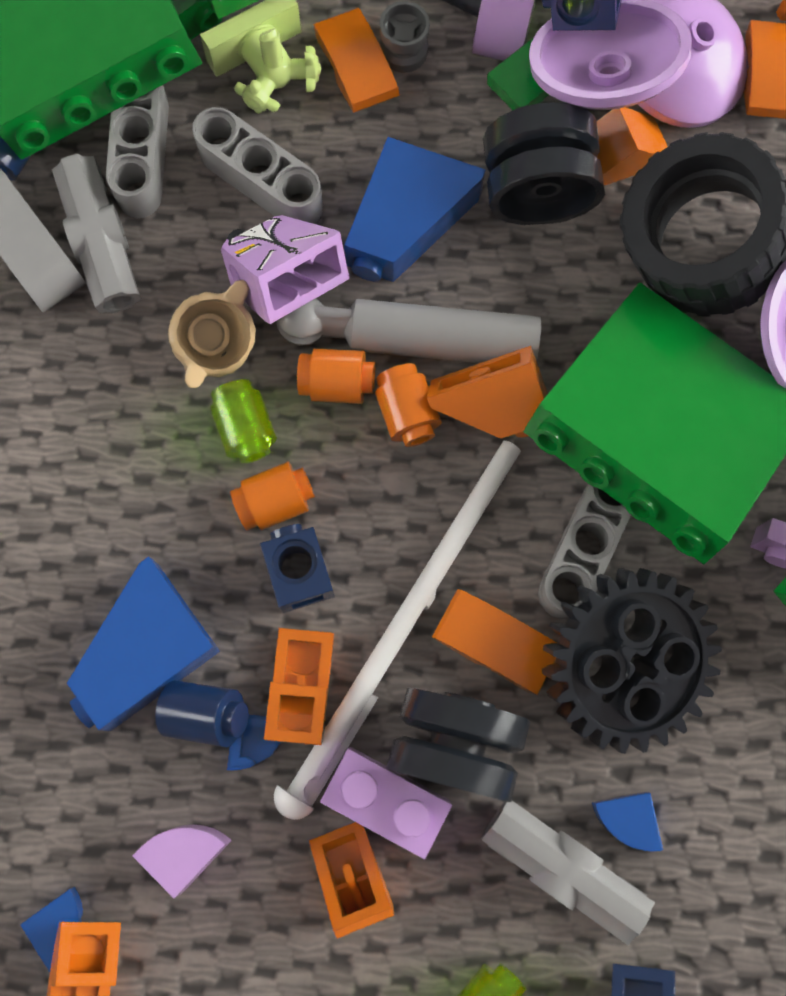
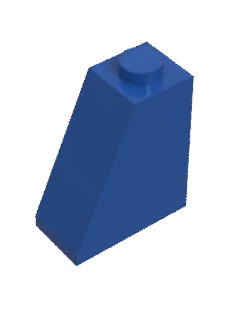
M387 137L344 244L347 266L351 267L352 272L362 279L377 282L383 278L394 282L479 201L486 170Z
M149 556L136 567L67 682V685L75 695V698L70 701V705L77 717L87 728L95 725L98 730L112 731L159 697L163 688L169 682L182 680L220 652L159 564Z

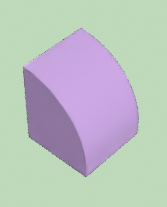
M482 0L472 53L504 61L526 43L535 0Z
M183 825L152 837L137 850L133 857L174 899L189 887L232 840L222 832L208 826Z

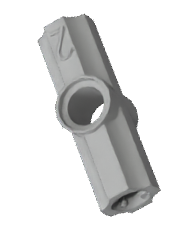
M74 154L61 158L60 163L52 168V172L67 217L63 219V226L77 262L82 264L86 277L85 281L92 297L91 300L98 313H116L132 308L136 302L141 300L126 254V250L129 249L126 236H123L125 232L114 204H110L99 165L94 156L87 157Z
M504 801L480 838L488 844V847L510 863L516 864L530 874L529 880L572 911L574 907L627 945L636 936L640 935L650 919V913L655 902L649 899L645 893L603 866L604 860L561 830L559 833L555 832L513 801Z

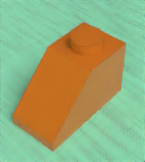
M528 346L431 380L427 400L430 408L500 439L514 434L516 437L522 438L528 437L523 431L539 404L547 396L548 391L532 347Z

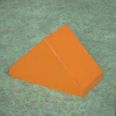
M624 107L612 109L596 121L600 152L597 158L601 161L604 186L634 176L639 169L641 170L647 164L651 156L657 151L660 152L668 147L655 118L651 115Z
M354 822L309 840L333 932L337 939L394 916L393 903L364 826Z

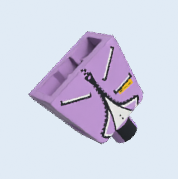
M284 215L274 216L247 231L244 229L232 231L221 248L230 284L232 285L237 280L246 281L249 291L244 302L269 324L349 279L339 231Z

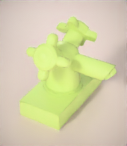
M265 0L200 34L207 63L216 77L244 62L248 63L257 78L256 80L253 79L249 85L237 82L234 91L241 95L245 104L258 114L266 111V109L276 112L280 108V103L270 98L274 89L283 88L291 80L306 79V92H313L316 88V83L319 81L321 65L313 46H306L305 58L290 59L281 44L301 33L299 8L296 0Z

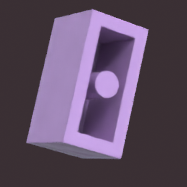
M352 747L347 749L320 803L423 859H426L452 807L450 800L399 772L387 769L386 765Z

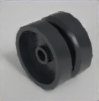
M538 103L510 111L497 118L487 127L483 137L485 163L490 173L487 180L489 206L494 216L504 222L518 225L553 224L584 215L600 204L605 196L601 161L597 158L600 152L598 128L595 116L587 109L569 103Z
M407 688L399 717L406 725L431 732V741L427 742L407 736L393 739L386 768L475 794L511 802L518 772L511 765L486 758L484 754L486 747L508 753L524 750L530 720L496 709L495 705L471 697L449 692L439 694L421 689Z

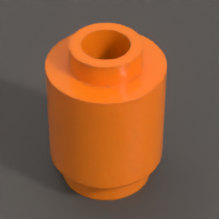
M314 348L312 354L300 353L297 366L299 396H310L313 402L363 404L365 393H374L375 362H367L365 351Z
M412 363L397 365L380 373L376 377L379 388L375 391V395L391 440L395 442L403 441L405 447H413L435 437L434 430L441 425L442 421L438 411L430 408L428 403L429 385L425 375L418 373L416 365Z
M289 461L241 480V487L230 491L233 505L246 531L257 526L262 531L309 511L307 500L315 497L304 468L293 470Z

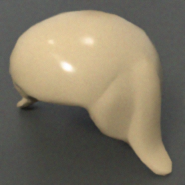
M235 281L223 293L203 292L199 295L191 296L184 300L174 312L168 329L169 343L173 354L184 366L186 371L185 383L189 388L199 387L206 376L221 377L234 373L247 360L255 343L256 328L251 314L243 305L249 291L246 281Z

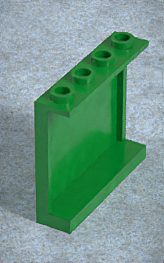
M0 0V136L21 160L203 64L172 1Z
M639 282L542 400L523 432L532 438L541 450L558 457L577 471L586 483L603 490L622 504L635 519L648 523L671 540L680 552L694 557L704 565L730 542L786 456V388L778 384L773 375Z

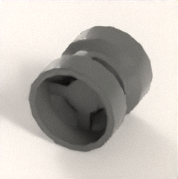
M399 1L389 5L382 12L379 21L381 38L379 45L392 71L400 73L413 72L424 64L428 55L429 16L424 8L414 2Z

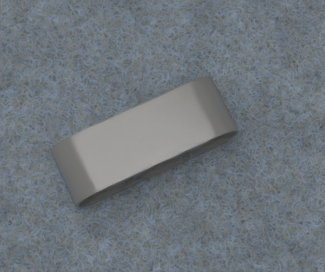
M163 85L111 112L106 180L121 211L133 218H144L153 214L159 208L162 200L169 112L168 99ZM146 137V139L140 143H131L136 138ZM134 183H144L141 188L135 191H125Z
M211 107L203 110L196 116L192 132L202 163L210 171L273 216L284 215L313 224L319 221L323 212L321 183L318 175L312 168L227 109ZM214 139H228L224 143L218 145L210 144ZM259 165L269 167L261 173L249 172L253 167ZM298 193L310 196L302 202L288 200L292 195Z
M0 168V256L39 309L44 313L84 286L86 282Z
M589 484L579 499L538 589L539 603L544 611L560 619L569 617L563 611L562 603L553 594V581L565 578L573 582L576 587L581 585L596 592V575H604L631 517L622 504L612 506L602 501L598 488ZM579 531H589L596 535L601 547L599 554L589 555L581 551L576 544V533ZM579 595L577 602L572 604L576 607L582 603Z

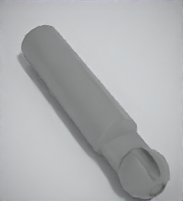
M315 298L276 321L281 335L289 343L299 346L311 345L321 337L346 339L351 350L482 363L528 346L532 347L537 361L541 335L540 316L356 299L351 307L346 309L325 307Z

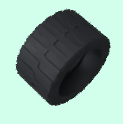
M708 132L694 134L693 137L682 140L681 138L670 143V146L660 152L657 151L648 159L647 164L634 175L629 190L625 192L622 201L623 212L620 215V228L623 231L624 237L622 240L625 249L647 286L651 287L653 292L685 314L690 312L697 314V316L710 317L713 314L727 315L735 313V310L753 305L766 293L774 274L786 260V179L782 169L777 167L775 158L767 150L764 151L759 148L756 142L746 137L742 139L734 136L732 133L708 134ZM728 191L742 194L758 204L761 215L755 230L749 239L729 256L712 263L690 265L673 261L663 254L661 243L667 224L673 215L692 199L707 193Z

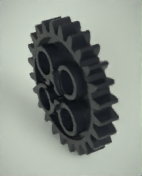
M618 568L616 581L606 575L598 574L596 575L598 591L594 592L581 585L577 587L582 603L576 607L563 602L561 607L569 617L566 624L551 622L549 625L555 633L560 635L559 643L543 645L544 651L556 657V663L544 667L542 674L558 681V683L546 691L547 696L557 703H562L556 713L568 723L572 722L571 729L584 739L589 736V740L602 749L609 744L618 752L625 754L629 744L644 753L648 750L650 736L655 741L666 746L668 745V728L673 727L683 734L687 732L683 719L687 712L697 717L703 715L700 707L695 702L698 696L713 697L714 692L704 685L705 677L720 675L721 671L708 664V657L722 651L721 646L706 640L707 637L718 629L717 624L701 619L709 607L704 603L692 600L695 591L692 588L680 584L677 585V579L662 573L657 576L656 572L645 568H639L636 575L633 571ZM634 610L635 621L630 629L624 631V621L627 615ZM673 644V654L671 658L666 663H664L665 653L667 649ZM601 656L602 663L599 671L593 676H589L592 662ZM638 690H641L638 702L630 708L632 696ZM603 694H605L606 700L602 699Z

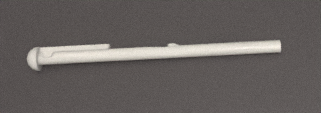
M503 441L324 729L322 745H314L287 790L279 785L276 786L274 803L279 813L284 817L298 820L305 818L314 810L312 805L379 698L373 695L374 690L422 611L430 608L435 599L436 589L519 456L521 450L515 444Z

